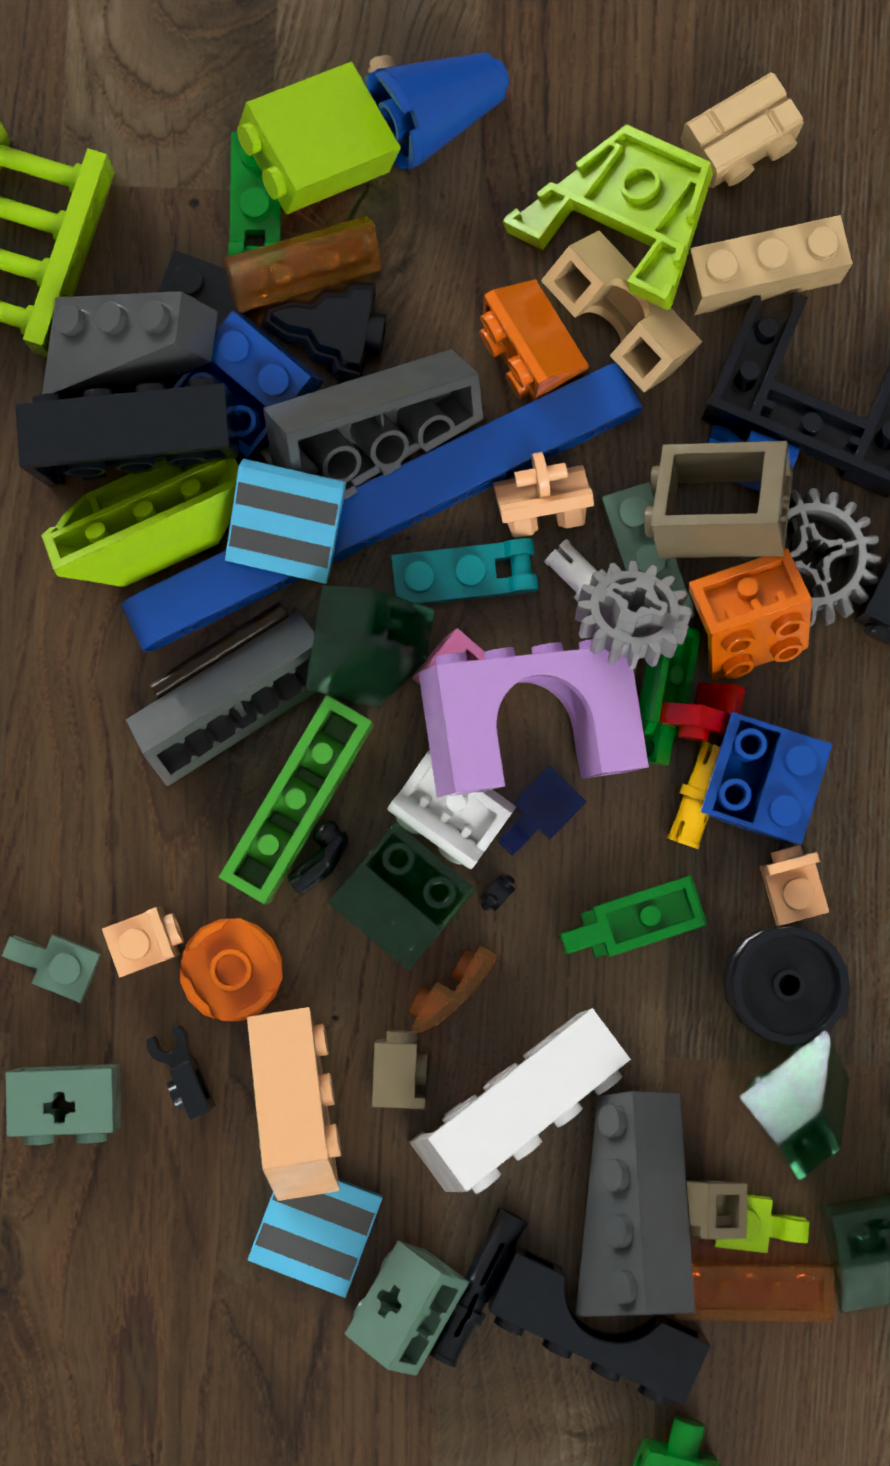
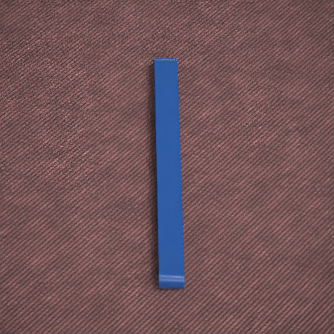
M617 363L605 366L403 464L401 468L387 476L382 474L355 487L357 493L343 501L332 564L493 487V482L507 480L514 476V472L532 468L531 454L543 452L546 461L635 417L644 408L628 376ZM223 551L131 596L121 604V608L142 651L150 652L195 632L303 578L225 561L226 551Z

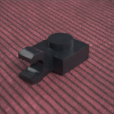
M179 1025L172 1028L177 1040L176 1048L173 1051L163 1050L156 1036L147 1039V1049L153 1059L166 1063L171 1067L170 1073L173 1080L167 1082L170 1096L177 1110L186 1109L191 1120L209 1112L216 1105L199 1064L191 1054L188 1033L183 1026Z

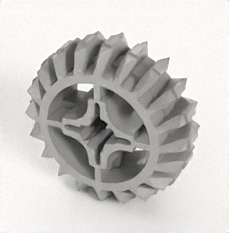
M811 488L807 492L805 504L797 490L791 491L788 523L792 522L794 533L791 535L793 548L790 552L793 560L795 561L807 550V547L811 548V553L816 551L819 556L828 554L814 566V569L810 568L811 562L807 566L802 560L795 562L808 592L813 594V597H811L810 627L815 623L816 613H818L821 622L828 626L835 622V610L846 618L854 612L851 601L863 604L869 596L862 586L872 587L878 581V577L865 568L878 566L881 564L882 559L877 554L867 553V549L879 543L877 535L864 537L861 532L871 523L870 518L865 516L855 522L850 515L856 510L857 505L852 501L842 510L837 508L836 506L839 501V494L837 492H831L824 503H820V493L817 488ZM808 520L818 521L829 526L841 539L828 540L823 538L818 533L815 523H809ZM849 556V569L846 580L838 592L830 595L827 586L831 581L830 565L837 562L840 558ZM740 557V559H741L742 561H745V562H749V561L755 560V559H757V558H760V557Z

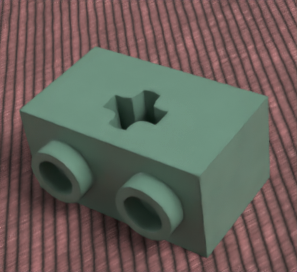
M120 1064L24 1067L5 1072L7 1137L23 1136V1145L55 1143V1135L75 1134L76 1143L107 1141V1133H113L122 1127ZM63 1093L66 1101L75 1102V1109L66 1114L65 1117L63 1109L54 1108V1100L62 1097Z
M397 1241L393 1250L382 1261L380 1273L367 1296L357 1305L354 1311V1318L345 1335L387 1370L417 1376L468 1286L469 1281L428 1250Z

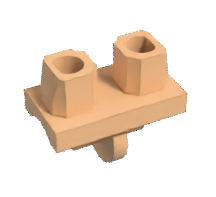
M543 452L531 454L533 469L514 472L515 478L493 482L494 494L502 523L508 524L514 538L533 535L538 531L537 517L555 514L557 524L560 527L567 529L582 526L585 523L587 507L594 506L593 492L588 485L584 466L566 468L565 463L546 466Z

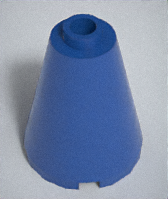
M482 52L379 68L367 74L364 78V84L401 146L394 165L401 170L407 167L408 170L419 167L505 99L506 88L509 86V76L504 64L499 59H494L489 53Z

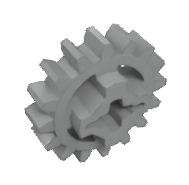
M630 561L627 571H621L615 563L609 564L607 576L595 571L592 573L590 585L583 584L575 613V620L581 622L579 636L580 638L593 637L590 649L593 654L601 652L603 649L609 651L608 663L615 664L619 657H625L630 669L636 668L639 658H645L651 667L657 666L660 653L668 658H672L677 644L683 645L689 628L688 622L692 613L691 608L684 606L687 597L686 591L673 592L672 587L675 578L668 576L662 580L656 577L657 567L654 565L644 573L639 572L636 561Z

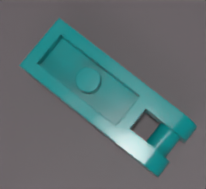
M513 539L501 543L391 555L397 608L510 596L538 591L537 574H532L530 557L535 555L533 539ZM510 560L512 576L497 579L495 562Z

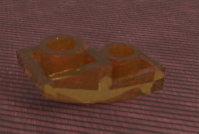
M481 944L478 945L475 953L465 949L451 977L459 981L455 989L439 980H436L432 989L422 985L408 1010L409 1014L416 1017L411 1029L422 1033L450 1016L479 987L499 955Z

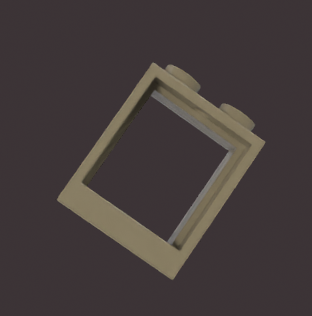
M787 441L663 445L660 466H653L651 471V491L653 497H655L654 506L646 507L644 519L646 536L654 537L659 558L784 556L793 476ZM761 481L758 513L673 515L678 483Z

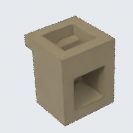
M387 1030L386 1039H376L374 1043L372 1107L425 1109L426 1093H415L416 1085H426L427 1054L417 1053L418 1032Z
M686 1179L690 1236H699L701 1239L747 1238V1184L706 1179Z

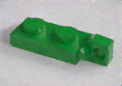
M689 626L683 645L677 644L672 658H668L660 653L657 666L651 667L646 662L643 685L639 695V707L648 764L669 765L672 743L679 728L659 723L662 702L689 704L701 635L699 629Z
M688 875L591 907L592 910L580 913L584 926L559 933L558 935L564 953L569 954L591 947L594 958H598L604 955L611 957L708 924L692 876Z

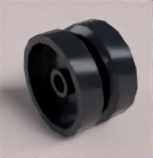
M792 926L760 928L741 939L728 956L722 978L725 1001L736 1020L754 1034L786 1045L809 1043L830 1032L845 1013L850 994L848 969L836 947L816 932ZM785 975L792 976L794 983L793 985L786 986L789 991L788 995H784L779 988V982Z

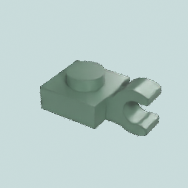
M56 934L51 935L47 947L14 935V937H9L2 956L14 962L36 968L37 971L31 984L81 1003L84 1000L102 953Z

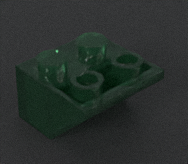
M322 586L312 654L308 665L306 690L378 708L427 661L434 609L374 588Z
M395 822L329 900L328 904L409 971L477 889Z
M824 1031L811 1042L798 1044L791 1051L789 1059L772 1072L766 1071L756 1076L749 1083L747 1091L740 1096V1099L762 1136L799 1181L841 1149L849 1076L831 1038Z
M890 1193L820 1206L839 1311L844 1313L890 1304Z

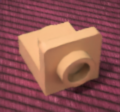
M801 845L771 852L773 862L759 866L776 926L829 913L816 863L820 862L817 852L803 854Z
M163 907L149 909L145 913L102 929L119 978L181 955L177 944L184 942L180 925L174 913L166 915Z

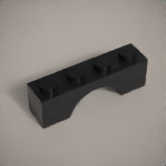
M518 1245L515 1246L488 1301L489 1313L496 1315L494 1319L495 1324L519 1336H522L525 1330L544 1338L542 1345L561 1357L570 1359L573 1353L592 1361L590 1368L594 1372L609 1380L619 1382L621 1376L640 1384L638 1391L657 1403L667 1405L669 1399L682 1405L685 1404L710 1348V1344L703 1333L663 1314L652 1315L638 1327L623 1332H604L594 1329L575 1317L565 1300V1275L562 1266Z

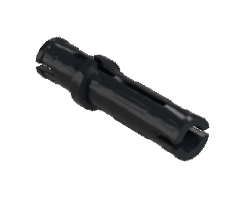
M498 1207L497 1214L464 1277L469 1281V1284L429 1353L433 1358L451 1367H456L457 1360L475 1325H482L486 1317L482 1311L503 1273L524 1228L528 1225L526 1220L501 1207Z

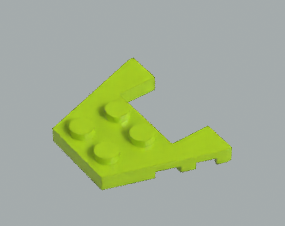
M626 124L576 162V171L559 184L552 182L547 184L536 193L538 200L522 212H519L517 208L505 217L503 224L508 234L543 250L572 211H576L650 246L651 248L628 278L627 285L630 293L668 311L673 305L712 179L711 162Z

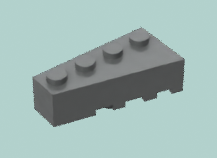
M453 349L263 408L273 465L346 482L343 501L357 493L356 486L381 472L384 476H387L401 468V462L404 458L422 448L425 452H428L483 420L479 373Z
M630 1091L598 1096L575 1317L695 1313L680 1093Z

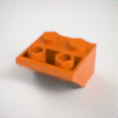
M536 279L494 289L484 295L483 315L480 316L484 328L479 331V334L489 353L494 358L501 355L510 371L505 376L512 391L519 400L527 397L531 403L587 375L589 368L587 361Z

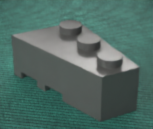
M182 291L56 297L42 394H60L64 396V399L84 397V391L95 388L115 390L116 394L131 393V389L137 385L150 381L161 383L211 363L218 312Z

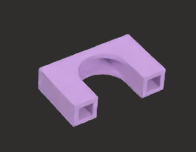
M593 639L579 642V649L563 651V644L557 642L534 646L531 648L532 654L516 656L515 648L508 647L486 651L482 660L467 661V656L464 652L435 657L436 665L418 672L437 798L485 792L505 786L497 735V715L504 696L516 683L539 685L553 693L564 705L573 728L580 779L622 774L648 768L634 669H630L627 658L619 657L615 664L608 663L609 651L603 649L595 654L590 651Z

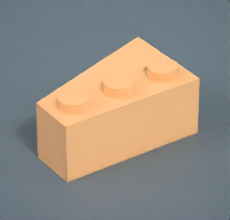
M310 1007L247 1017L262 1169L277 1200L281 1201L340 1191L335 1157L341 1156L340 1139L337 1124H330L328 1106L335 1105L333 1084L330 1073L323 1074L320 1056L329 1055L324 1024L315 1025Z

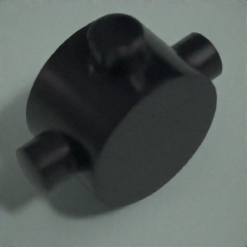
M500 875L481 895L480 898L483 900L481 907L486 911H489L490 908L496 911L515 891L516 888L512 886L515 883L514 878L510 875H507L505 878Z

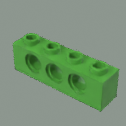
M325 696L218 878L263 904L271 903L374 728L371 720L330 696Z

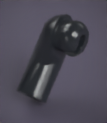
M329 820L313 832V839L320 845L321 849L287 876L292 888L301 895L306 894L333 873L349 844L346 831L342 833L335 821Z

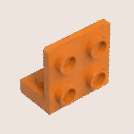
M788 548L785 549L784 556L760 557L689 582L690 596L708 635V671L713 681L724 677L728 679L740 678L751 672L754 667L774 660L776 662L789 661L808 648L812 598Z

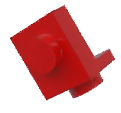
M701 682L698 685L695 704L662 702L659 723L679 728L678 737L687 740L709 742L710 735L724 736L731 712L741 715L745 688L737 684Z

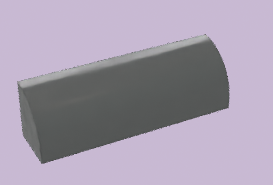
M299 610L127 718L126 722L142 754L168 787L341 677V674Z

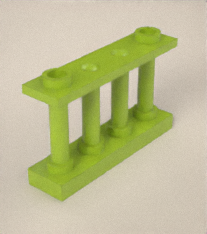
M0 122V171L3 166L69 187V192L72 193L67 210H61L58 214L0 196V218L53 234V239L56 240L51 257H45L42 261L0 248V270L37 281V286L40 287L34 306L28 305L26 309L0 301V322L20 328L21 334L24 335L23 341L34 354L47 357L56 297L74 296L115 171L107 154L87 148L82 164L76 163L74 167L9 147L11 139Z

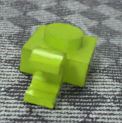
M747 1194V1238L714 1239L713 1244L717 1248L768 1253L769 1237L795 1243H808L810 1222L806 1221L804 1216L772 1213L773 1200L771 1197Z

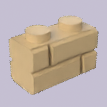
M770 72L685 123L680 139L686 151L711 162L713 175L709 187L714 188L726 181L728 186H733L748 177L755 169L752 164L767 155L771 161H774L790 152L797 145L795 139L804 122L802 115L791 98L787 97V92L775 73Z

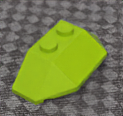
M232 458L181 467L169 466L166 463V459H161L157 461V468L150 472L130 473L84 494L62 515L55 527H50L41 535L54 572L59 577L126 587L218 545L231 522L239 467L236 459Z

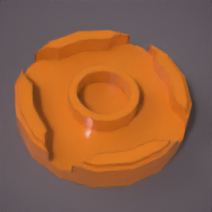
M242 918L219 919L201 927L187 942L182 954L180 983L188 1001L203 1015L221 1021H243L247 1017L261 1013L277 996L284 977L283 956L275 939L260 925Z

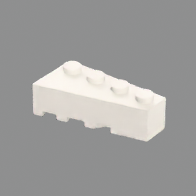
M593 1008L578 1013L523 1055L525 1061L520 1065L514 1063L486 1082L487 1084L483 1087L485 1092L481 1096L473 1095L444 1114L445 1117L442 1119L444 1125L432 1133H425L423 1130L408 1141L445 1192H467L472 1188L475 1194L480 1193L501 1176L497 1167L512 1155L516 1160H520L531 1153L542 1143L541 1138L538 1136L540 1132L553 1122L558 1128L563 1126L582 1111L583 1108L579 1101L592 1090L597 1095H600L623 1077L618 1070L631 1059Z

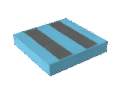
M242 459L238 467L225 561L327 584L332 567L346 482Z
M339 1178L340 1191L281 1201L277 1200L273 1192L247 1260L346 1298L383 1195Z

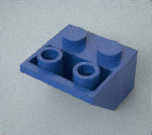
M232 310L215 332L211 363L184 373L173 388L187 387V381L196 378H214L219 381V384L225 383L235 397L238 451L245 457L251 458L269 442L263 408L315 392L324 381L250 318Z
M731 712L700 813L743 831L790 846L801 845L833 744Z

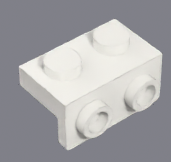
M429 750L387 809L396 816L397 822L404 829L413 834H421L438 846L439 852L447 860L473 869L516 806L494 790L437 798Z

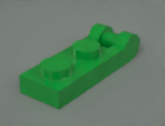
M231 132L229 270L233 272H246V267H264L265 272H281L282 206L278 199L271 198L266 191L262 179V171L253 155L249 156L245 153L239 142L237 132ZM247 237H265L264 246H247Z

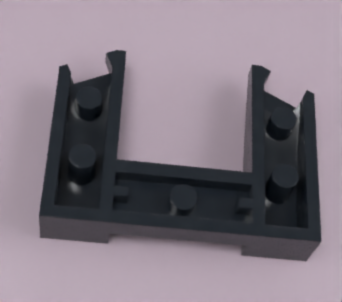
M802 294L792 295L789 300V310L760 311L761 296H754L701 420L713 425L726 427L746 439L751 430L780 441H787L788 444L800 447L799 452L843 470L841 479L888 498L890 496V362L866 418L777 382L774 379L808 297Z

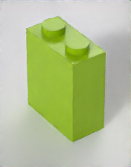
M352 61L246 102L237 128L239 142L247 155H253L262 171V179L266 191L271 198L278 199L286 215L389 173L401 149Z

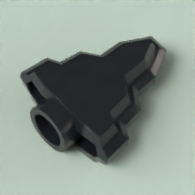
M349 281L343 290H322L312 301L289 299L264 307L261 325L263 329L283 343L305 347L312 362L330 366L336 378L351 381L363 376L368 355L381 356L387 315L374 313L375 283Z

